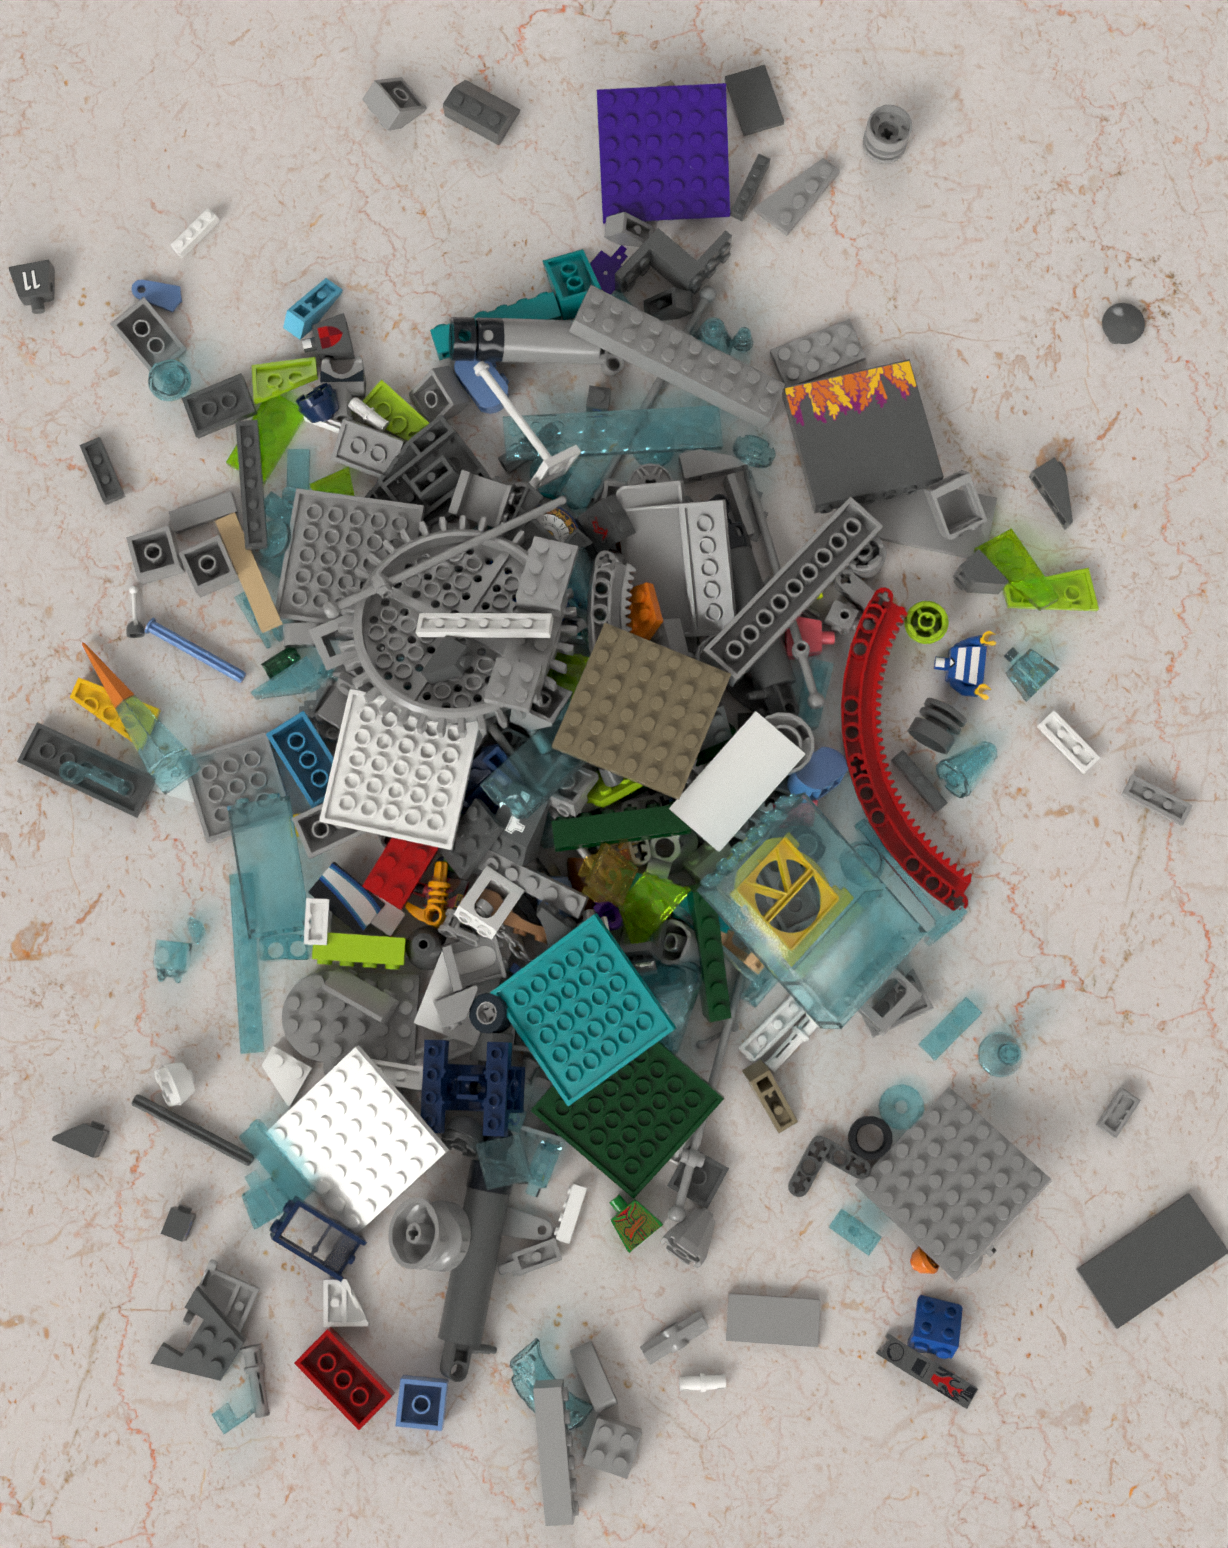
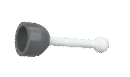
M131 586L129 592L132 595L133 621L127 625L126 635L129 638L144 637V627L142 623L137 621L136 593L138 588Z

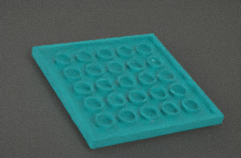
M597 913L490 992L500 996L506 1002L508 1020L567 1106L576 1102L677 1029Z

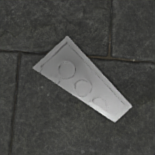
M822 158L754 207V212L787 236L839 175L840 170Z

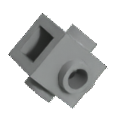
M834 600L824 624L830 626L831 630L837 634L843 635L844 633L847 635L850 629L855 630L860 620L856 617L859 611L849 602L844 601L841 603Z

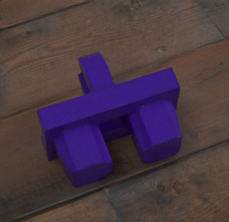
M601 891L592 897L596 905L593 907L600 918L607 917L609 930L619 929L623 925V917L613 895L608 898L604 891Z

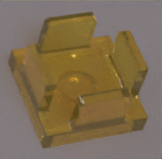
M601 844L596 854L585 857L578 875L580 877L587 876L584 882L589 885L585 886L582 892L596 903L609 901L614 906L620 907L625 901L639 868L609 844Z

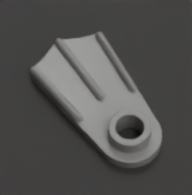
M511 1207L507 1208L502 1236L540 1241L551 1237L553 1227L549 1221ZM541 1225L545 1226L547 1229L545 1234L539 1233V1227Z

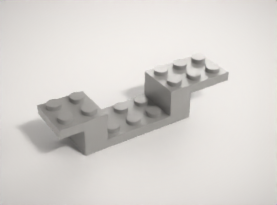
M534 536L516 593L518 607L516 613H552L554 619L551 637L508 638L502 658H496L484 696V702L530 713L532 703H538L568 603L567 587L579 551L578 546Z

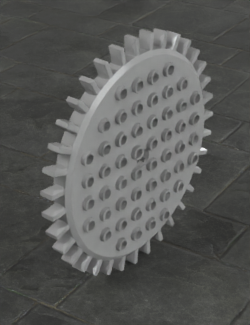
M461 515L459 529L448 530V523L443 516L439 519L440 531L430 534L426 523L421 521L419 522V530L422 536L414 540L410 538L409 533L405 529L400 530L404 545L395 549L392 543L385 539L383 546L385 552L389 555L382 561L376 555L369 553L367 555L368 561L375 567L374 571L369 574L364 570L356 568L354 571L356 578L365 582L362 589L347 585L345 588L346 594L350 596L372 586L371 578L377 573L382 572L389 578L406 570L409 566L412 567L486 532L488 528L486 517H481L478 530L467 529L468 522L466 516ZM520 530L512 541L504 538L507 533L505 532L397 583L402 585L400 588H394L395 585L392 586L393 594L388 598L383 599L376 593L357 602L356 606L351 605L340 610L343 615L354 616L353 623H337L338 631L342 634L353 633L354 640L338 643L341 653L356 650L358 654L357 657L343 662L345 669L349 671L362 666L364 672L352 679L355 688H358L369 681L374 687L364 695L365 701L368 704L380 695L387 699L379 708L380 715L385 717L394 706L402 710L397 717V723L400 727L406 724L410 715L419 717L416 723V729L419 734H423L428 720L438 722L437 732L439 738H444L447 723H458L457 730L460 738L466 737V723L478 721V729L481 734L486 735L487 723L485 719L494 716L497 717L498 723L503 729L507 727V717L503 712L511 708L484 702V696L488 686L486 680L491 677L496 658H502L508 638L450 637L458 642L465 641V645L473 653L474 658L471 665L466 668L462 675L432 685L416 669L426 666L433 655L429 654L428 650L434 649L436 651L444 637H418L416 628L419 613H516L518 608L517 602L512 600L516 597L531 549L530 547L526 551L520 547L525 540L524 531ZM473 551L474 554H473V555H467V552ZM487 561H493L491 565L486 564ZM458 568L463 569L460 573L455 572ZM507 570L512 571L509 575L505 574ZM427 576L432 577L429 581L425 580ZM476 578L482 579L480 582L474 581ZM445 586H450L451 589H450V590H444V587H445ZM495 588L501 589L499 592L493 591ZM572 588L567 589L568 600L574 598ZM415 594H420L419 598H414L413 596ZM470 596V599L464 600L463 597ZM386 601L390 602L388 606L382 605ZM437 603L439 607L433 608L432 605ZM487 605L489 609L483 610L482 607ZM566 607L563 618L577 617L576 607ZM404 611L409 612L406 616L401 615ZM373 619L378 620L375 624L370 623ZM561 623L543 683L550 690L555 691L557 688L556 682L547 676L550 669L563 674L567 672V664L555 660L557 653L574 654V646L561 643V636H577V626L562 625ZM392 629L397 630L394 634L389 633ZM415 639L416 642L413 643V644H410V643H409V640ZM380 647L385 648L382 652L377 651ZM480 651L486 652L483 656L478 655ZM399 657H404L402 662L397 661ZM468 669L474 670L472 674L466 673ZM387 675L393 676L390 680L385 679ZM406 685L412 686L410 690H405L404 687ZM457 687L462 688L460 692H455L454 690ZM426 695L431 696L429 700L423 699ZM541 695L539 696L538 703L534 702L538 706L543 704ZM477 697L482 698L480 702L474 701ZM515 709L517 715L522 719L526 717V712Z

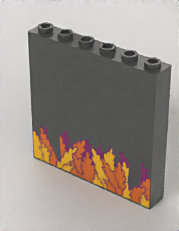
M910 359L784 387L782 397L814 514L819 512L826 514L833 511V509L840 508L850 497L858 504H870L881 498L886 500L895 498L899 494L911 495L943 479V472Z

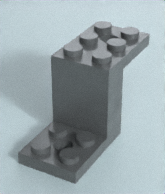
M657 228L615 273V291L620 295L625 291H630L636 283L635 280L639 276H644L651 266L674 287L696 294L702 287V282L706 278L710 279L716 272V267L720 263H725L730 257L732 235L725 230L698 260H695L663 231Z

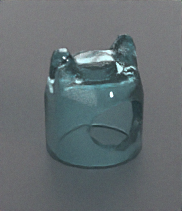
M156 940L153 964L159 982H163L166 977L174 978L176 983L182 981L183 975L187 973L190 967L193 943Z

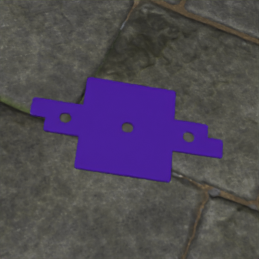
M623 245L611 257L601 250L590 262L601 289L610 295L615 291V273L622 267L621 264L628 257L625 254L627 248Z

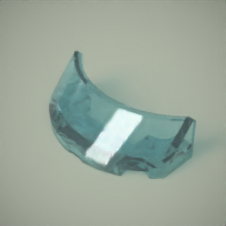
M535 1338L511 1359L509 1366L513 1370L514 1375L511 1380L515 1390L534 1413L533 1387L535 1381L556 1379L543 1360L538 1338ZM569 1392V1401H566V1410H570L571 1424H567L568 1431L581 1427L594 1409L592 1404L583 1401L571 1392Z

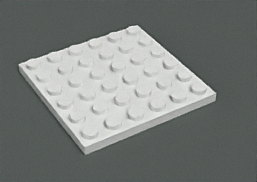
M350 689L319 821L453 850L479 735L478 721L466 723L467 733L465 738H460L457 730L458 723H447L444 738H439L437 732L438 722L429 720L423 734H419L416 729L419 717L410 715L406 724L400 727L397 723V717L402 711L401 709L394 706L383 717L380 715L379 708L387 700L380 695L368 704L364 698L366 692Z
M359 1045L345 1056L266 1132L341 1222L356 1234L449 1151L446 1145Z

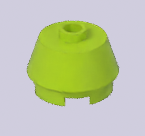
M921 601L911 606L907 611L908 616L904 619V626L907 634L914 641L921 644H932L939 641L947 632L949 625L948 615L939 604L932 601Z

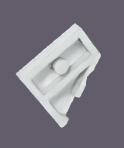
M272 1046L262 1064L263 1069L286 1104L292 1106L313 1068L275 1046Z
M324 1279L323 1327L369 1326V1321L348 1279H343L342 1282L337 1279Z

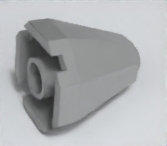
M705 1208L701 1210L695 1209L685 1217L684 1221L672 1227L660 1242L662 1245L667 1243V1251L683 1263L689 1265L692 1261L695 1262L693 1267L699 1268L707 1258L715 1226V1220L712 1218L713 1214Z

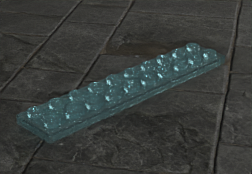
M716 406L522 415L551 456L574 445H577L581 450L578 457L682 452L698 449L720 450L723 448L720 411ZM503 416L506 461L543 459L511 416Z

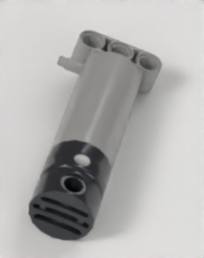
M451 317L449 355L451 361H474L475 359V361L600 364L603 373L610 377L618 374L624 367V360L568 332L574 320L474 319V317ZM459 337H463L466 341L460 340ZM608 360L616 362L617 369H611L608 366Z

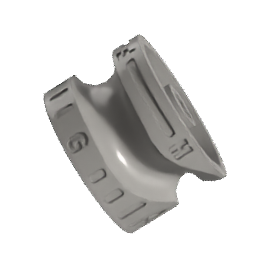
M424 1198L408 1199L397 1208L391 1219L388 1234L390 1250L396 1262L402 1267L439 1272L450 1271L462 1262L468 1252L471 1227L467 1214L463 1208L453 1202H430L429 1199Z

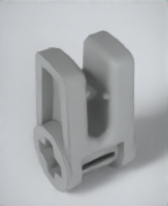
M447 909L443 925L439 926L438 932L448 938L478 947L480 937L461 928L469 929L471 932H477V930L469 924L466 925L460 922L457 916L454 915L456 910Z

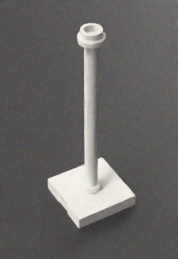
M484 361L476 364L473 368L476 376H482L544 460L529 484L538 489L566 475L581 453L578 446L574 445L551 456L488 371L490 368L489 364Z

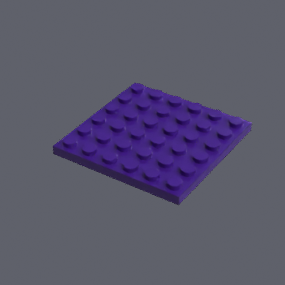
M726 83L596 90L603 223H606V217L626 212L641 221L730 217Z

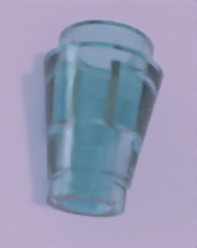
M747 327L740 328L732 339L733 347L739 352H747L753 347L754 341L751 331Z

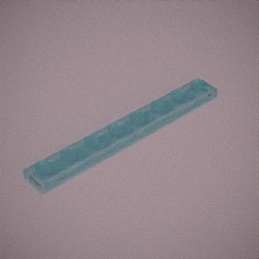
M253 874L229 875L240 1054L264 1052Z

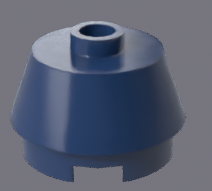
M327 383L314 387L313 391L305 396L303 394L296 399V403L299 406L298 411L311 423L326 422L339 410L337 391Z

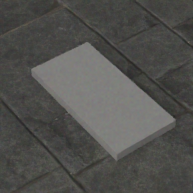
M923 489L911 495L904 493L888 500L881 498L870 504L862 503V507L883 525V528L876 536L882 541L968 559L978 549L986 556L997 498L978 494L987 521L982 523L978 529L967 530L962 533L961 537L954 540L940 535ZM955 489L936 498L947 527L973 515L963 490Z

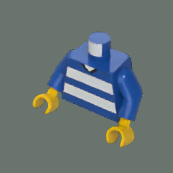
M986 631L983 635L969 637L956 643L948 651L947 658L935 657L934 669L946 671L945 681L962 696H980L984 700L989 699V696L983 694L985 690H992L988 685L983 684L987 646L984 645L985 643L990 646L996 644V641H988L991 635H996L991 631Z

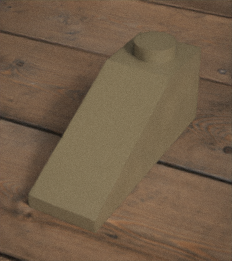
M761 1059L742 1070L778 1133L798 1122L773 1075Z

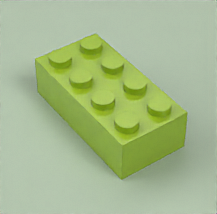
M328 933L327 945H313L312 959H317V964L332 965V961H340V966L355 967V962L363 963L362 967L377 968V964H385V969L400 970V965L405 966L407 939Z

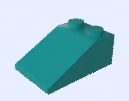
M584 250L543 260L552 292H554L562 319L575 318L589 287L592 285L602 290Z

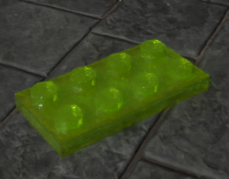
M280 395L263 401L257 410V414L252 418V420H258L263 485H265L304 420V416L298 411L299 406ZM236 444L226 464L239 471Z

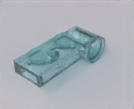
M67 761L59 769L61 778L71 784H78L86 777L123 796L129 790V788L123 785L124 780L114 775L110 779L104 776L105 771L95 766H92L90 769L73 761ZM75 767L77 770L76 775L69 778L68 771Z

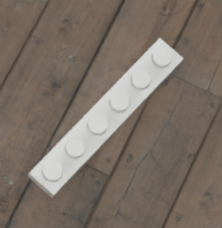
M419 613L416 634L418 637L550 638L554 618L552 613Z

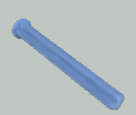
M155 618L148 622L145 628L146 634L152 633L239 683L244 680L246 673L162 626L156 622Z

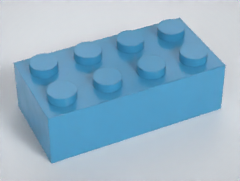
M302 711L268 732L266 736L308 803L314 808L324 802L334 756L308 715Z

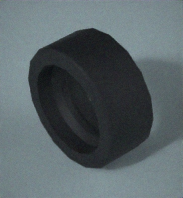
M864 1116L857 1119L851 1125L848 1133V1142L852 1151L858 1156L868 1160L878 1159L890 1150L893 1142L892 1131L883 1119L875 1116ZM873 1124L881 1129L884 1140L879 1149L866 1151L859 1146L857 1134L864 1125Z

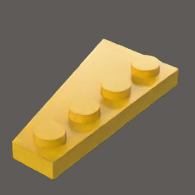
M79 677L70 695L72 700L144 751L161 712L160 709L133 698L124 701L119 708L115 709L104 687Z

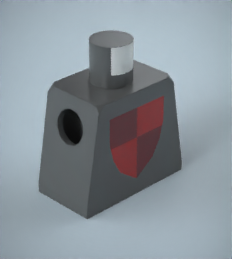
M344 313L314 324L312 326L314 337L302 340L304 352L317 350L320 361L324 357H330L331 361L355 359Z

